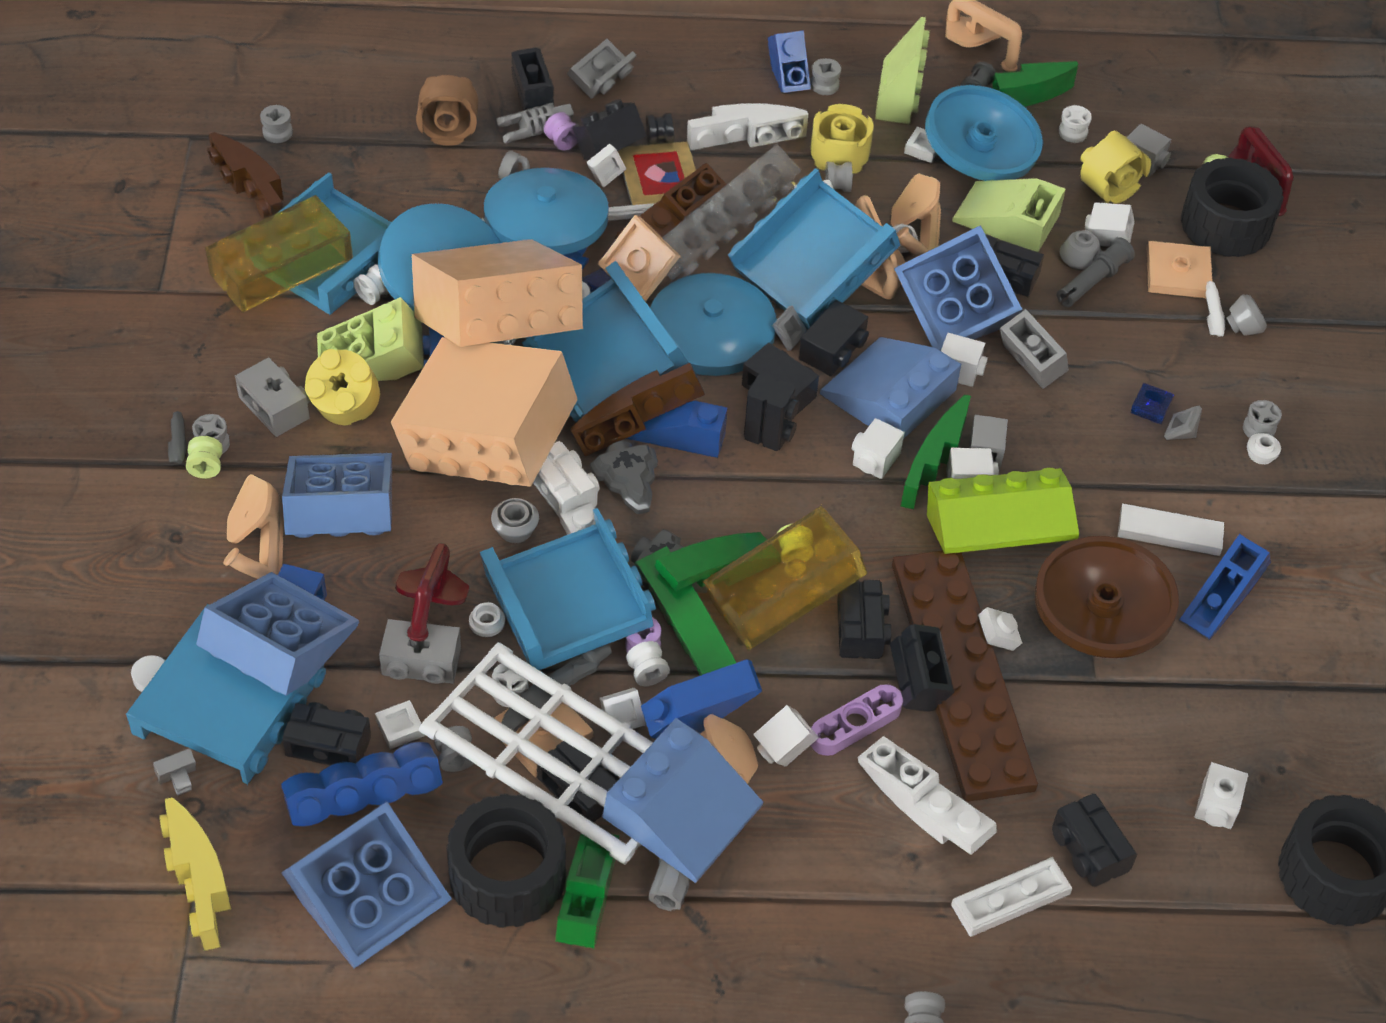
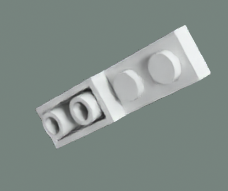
M761 103L712 107V116L688 120L687 142L691 151L747 140L750 147L806 137L808 112L807 110L789 106Z
M881 737L858 756L859 764L897 807L940 843L944 844L947 840H950L972 855L997 833L995 821L939 784V773L886 737Z

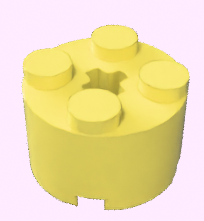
M847 104L828 106V111L822 114L819 111L813 121L810 150L815 160V166L820 170H825L826 162H834L836 165L851 162L852 174L859 173L870 156L874 128L872 119L870 117L867 119L862 115V110L858 107Z
M1115 130L1110 132L1095 147H1089L1083 152L1081 156L1083 165L1080 177L1105 202L1109 203V201H1112L1114 204H1119L1130 198L1141 187L1138 181L1142 175L1148 176L1151 160L1128 138Z
M328 349L312 363L307 372L305 381L306 394L322 416L334 424L345 426L361 419L363 421L374 412L379 403L380 388L375 374L367 362L360 355L352 351Z

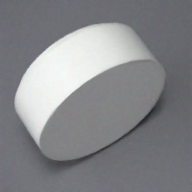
M153 655L137 660L131 669L134 686L143 692L165 660Z

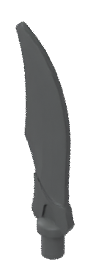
M606 644L575 656L566 665L548 676L562 685L564 683L568 686L574 685L582 678L596 672L600 661L612 654L611 648ZM536 685L531 686L520 695L539 709L552 697ZM509 707L503 717L502 724L516 732L529 719Z

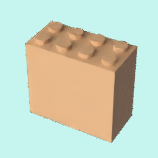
M532 239L412 254L414 317L460 347L583 329L582 264Z
M442 337L393 417L391 424L411 470L531 487L578 398L562 351L497 343L460 347L446 337Z

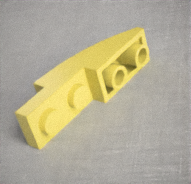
M173 797L165 799L167 814L160 815L163 838L170 837L171 847L164 848L168 872L175 870L179 885L185 884L188 903L195 901L196 912L189 914L193 937H201L204 951L220 948L216 912L230 910L231 906L218 857L209 838L195 818Z

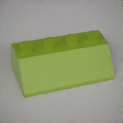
M1044 468L1039 471L1030 472L1012 471L1008 474L977 475L972 478L962 479L945 478L941 481L929 482L927 518L944 554L1070 541L1079 538L1072 487L1061 468Z

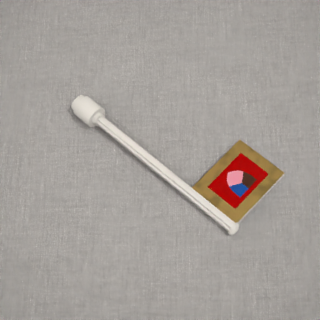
M688 142L627 146L619 150L618 153L626 167L623 177L631 205L609 207L608 221L632 219L634 215L640 216L660 201L667 191L693 173L696 168ZM710 201L698 213L705 212L708 215L712 211V202Z

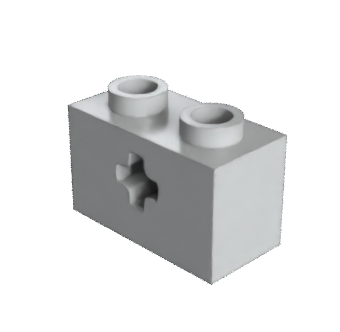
M1026 309L1000 328L1003 346L1042 389L1069 371L1067 353Z
M269 357L235 375L239 398L275 437L310 419L308 410L310 399L302 386L297 387L291 381L286 369L282 366L278 367Z
M387 620L379 653L381 674L383 676H390L398 680L405 678L425 680L433 684H454L461 652L460 627L427 624L429 636L424 641L416 642L407 636V630L411 622Z

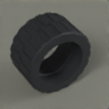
M1218 158L1211 162H1206L1200 168H1197L1191 179L1181 214L1182 228L1191 241H1194L1198 246L1210 247L1211 253L1228 257L1254 254L1259 249L1264 248L1270 240L1283 203L1282 187L1279 185L1276 177L1271 175V172L1254 162L1233 158ZM1218 203L1233 205L1244 211L1229 209Z
M499 794V796L483 798L476 804L473 803L466 808L463 814L457 817L448 835L447 858L451 891L454 892L456 902L459 906L463 907L465 913L470 917L478 919L483 924L506 928V926L518 927L531 921L534 922L554 907V903L563 892V884H565L566 841L563 836L562 825L557 821L555 814L550 809L545 808L537 800L527 798V796ZM502 841H517L527 844L539 852L544 859L538 868L529 875L510 881L488 878L480 874L471 865L474 857L482 849Z
M1329 795L1323 799H1316L1311 802L1307 808L1300 812L1281 849L1282 852L1279 856L1278 866L1280 867L1279 876L1284 884V890L1301 910H1305L1317 920L1320 919L1328 924L1354 926L1355 924L1370 922L1372 918L1378 917L1386 907V812L1368 800L1355 798L1351 795ZM1334 841L1353 848L1368 862L1373 871L1374 878L1354 880L1334 873L1318 858L1312 843Z

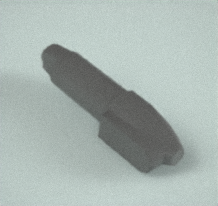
M176 411L171 419L172 440L168 442L170 464L183 463L187 451L185 422L182 413Z

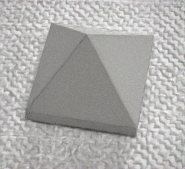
M789 306L772 325L787 351H791L807 331L793 306Z
M1195 406L1173 414L1164 435L1165 439L1196 438L1202 408Z

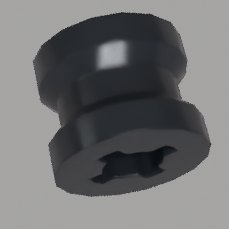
M664 113L662 117H655L653 114L646 115V134L649 145L656 144L658 141L674 142V126L671 113Z

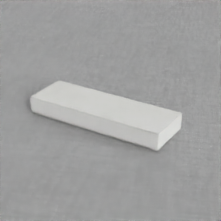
M1122 504L1117 537L1220 556L1223 547L1224 522Z
M1051 857L953 898L951 906L969 936L972 937L1070 895L1072 886L1054 858Z

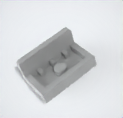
M606 39L572 66L567 75L592 99L599 92L603 95L606 94L615 85L616 82L614 80L617 77L621 80L624 79L633 70L634 67L631 63L637 55L632 51L625 57Z

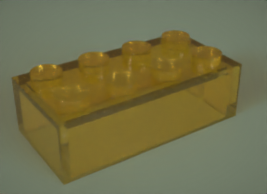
M316 195L205 247L210 275L224 291L227 290L228 296L242 312L353 258L350 231Z
M821 505L705 579L703 584L714 607L749 651L868 573L859 548Z

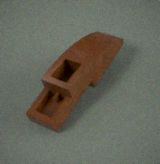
M215 132L210 133L211 147L207 148L208 156L213 165L218 164L225 184L230 183L237 194L246 191L250 199L254 198L262 218L267 217L269 219L272 215L283 209L282 201L284 199L281 178L262 157L240 142Z
M705 163L667 191L660 201L641 214L640 217L664 240H667L713 200L727 184ZM624 228L616 234L615 239L618 238Z
M691 363L663 375H660L658 370H655L607 397L571 427V431L586 457L613 443L646 430L644 422L704 396L705 393Z

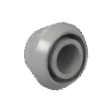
M1075 231L1061 245L1060 257L1069 267L1076 270H1085L1093 263L1095 255L1101 251L1099 240L1089 231Z
M1241 295L1229 308L1231 315L1226 317L1234 333L1236 334L1241 331L1244 336L1263 333L1267 323L1258 305L1251 295Z
M510 498L502 501L493 509L491 522L502 539L510 543H520L527 540L537 527L539 513L536 507L529 501L520 498Z

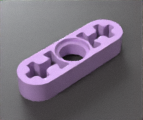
M879 685L817 720L813 724L812 730L819 738L811 744L812 749L821 755H834L897 719L903 704L900 690L892 685ZM881 699L885 703L891 701L892 707H889V705L882 704L881 706H879V701ZM850 714H860L865 717L867 722L862 726H854L846 718ZM821 733H824L826 736L834 734L832 741L828 737L821 739L820 736Z

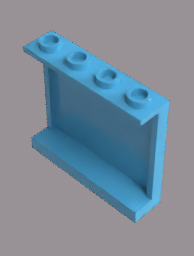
M815 168L808 176H804L798 182L797 187L787 197L780 199L775 209L764 219L759 220L753 230L743 240L738 241L733 246L728 257L735 271L762 291L783 310L793 306L804 326L809 329L835 300L843 303L900 246V242L893 227L888 223L882 227L822 181L819 170Z
M328 172L242 240L245 262L331 315L357 293L353 284L354 279L361 274L366 275L369 268L375 264L378 265L380 244L386 229L392 222L334 189L332 174Z
M616 261L605 268L612 279L582 299L583 329L526 337V340L522 342L524 347L562 351L578 398L570 413L575 422L579 421L586 413L607 397L635 380L655 370H658L659 374L663 375L688 364L677 344Z
M598 508L593 509L595 525L505 559L499 560L493 547L480 552L485 575L528 664L538 670L654 626L651 611L656 610L653 597L649 590H642V579L635 565L629 566L628 562L630 560L623 542H616L617 535L611 520H604Z
M203 609L128 710L126 716L133 735L145 740L150 732L156 733L240 770L243 783L248 785L255 773L259 774L264 769L268 760V754L275 744L279 745L283 741V734L288 722H290V716L295 704L306 705L307 697L313 688H318L322 684L326 669L323 665L309 682L288 695L276 692L270 686L242 673L240 669L212 656L210 652L196 645L204 612Z

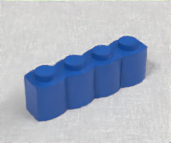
M414 742L398 748L394 753L378 752L367 755L356 764L342 762L326 767L319 774L311 772L296 774L286 779L281 786L292 824L295 826H310L325 820L331 814L337 816L349 815L360 811L368 804L382 805L386 802L392 803L406 793L412 795L428 793L443 784L438 758L430 744Z

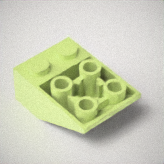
M921 17L884 58L875 120L910 124L911 113L918 112L920 95L914 94H920L923 72L918 71H924L927 49H921L928 47L930 30H924L926 17Z
M1038 178L976 181L953 217L952 222L971 229L981 225L984 233L1039 252L1060 215L1066 189Z
M401 297L317 333L318 357L328 349L352 351L360 355L367 362L378 381L397 380L424 368L421 321L414 317V311Z

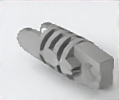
M553 103L502 116L497 118L496 121L498 127L519 124V130L508 132L503 136L504 143L507 144L543 134L544 125L553 114L564 112L572 119L574 112L571 104L554 107Z

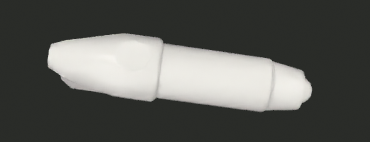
M1208 281L1205 294L1210 313L1207 317L1209 331L1211 335L1224 336L1225 316L1222 311L1218 289L1215 282Z

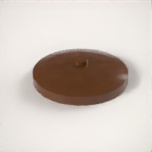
M1088 536L1061 545L1045 559L1036 581L1035 603L1045 626L1055 637L1069 647L1096 657L1125 658L1152 649L1168 635L1177 615L1179 593L1170 570L1156 555L1146 548L1117 537Z

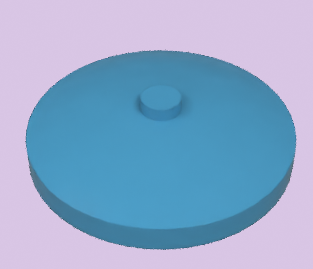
M962 85L947 89L935 98L926 116V135L934 151L952 168L975 179L983 181L1018 179L1034 167L1042 150L1041 130L1032 114L1014 98L992 88Z
M533 168L510 174L494 184L484 200V221L494 231L501 243L532 239L562 255L577 252L590 246L601 237L608 224V200L602 189L585 176L564 169Z
M437 203L416 206L400 214L386 229L378 253L380 276L390 295L394 299L401 297L414 311L412 254L501 242L489 225L465 209Z
M701 273L680 278L663 288L657 294L650 307L677 344L688 363H691L696 374L720 376L743 371V364L768 342L773 345L776 331L772 325L776 321V314L771 302L757 287L734 276L719 273Z

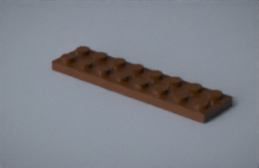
M942 550L893 557L892 568L909 624L938 627L941 632L955 693L946 701H942V704H938L936 712L963 800L970 802L1036 792L1038 782L993 646L987 644L978 617L981 610L962 552L944 554Z

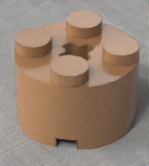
M441 75L437 77L431 76L425 80V84L419 93L416 123L422 134L424 132L431 137L430 141L443 146H454L461 144L465 141L466 137L470 134L472 136L475 132L479 99L470 79L453 75Z

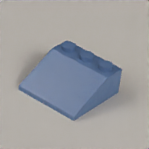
M981 225L894 268L931 346L940 351L947 333L976 339L999 330L1023 311Z
M879 337L820 390V395L867 426L876 418L905 432V438L956 391L962 364L935 347Z
M392 453L289 456L282 493L285 535L308 538L314 534H330L331 536L341 537L349 533L364 532L367 535H380L391 531Z
M270 572L206 606L196 645L210 652L212 656L240 669L242 673L270 686L272 690L288 695L309 682L357 628L359 620Z
M675 718L607 792L603 818L696 883L762 807L763 801L705 737Z
M388 802L382 804L281 872L302 905L353 968L362 964L452 900Z

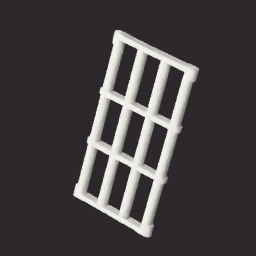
M500 642L488 652L485 658L421 724L419 728L421 733L432 740H439L485 770L486 775L494 779L496 777L523 796L541 802L545 808L550 809L555 814V818H559L608 850L610 856L625 865L641 845L632 838L627 844L570 808L568 804L579 790L604 807L608 791L589 780L590 775L601 765L621 778L630 766L612 755L620 743L624 741L641 753H644L653 742L631 729L632 725L627 722H620L571 691V687L564 683L562 685L520 659L513 654V650ZM498 661L552 697L539 709L486 675V673ZM476 685L530 721L518 734L463 699V697ZM561 703H564L613 734V736L601 748L550 715ZM451 710H454L508 746L495 759L440 722ZM541 727L560 740L590 756L592 760L581 773H578L528 740ZM517 752L570 784L559 799H556L506 766Z

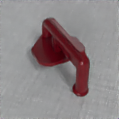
M1255 126L1245 127L1240 133L1237 146L1228 158L1254 162L1271 172L1273 177H1276L1283 190V203L1278 216H1282L1287 210L1286 205L1294 179L1292 169L1260 128Z
M443 543L435 546L425 568L403 571L399 574L396 581L395 589L398 593L406 597L415 598L411 625L407 630V636L416 642L424 641L429 636L427 623L431 602L451 606L461 605L466 601L469 594V585L448 570L450 550Z

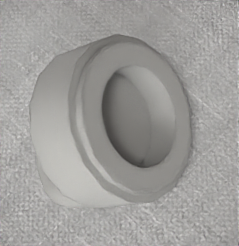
M508 151L501 162L498 171L499 178L503 179L510 174L516 173L519 163L522 164V170L530 169L528 159L514 151Z

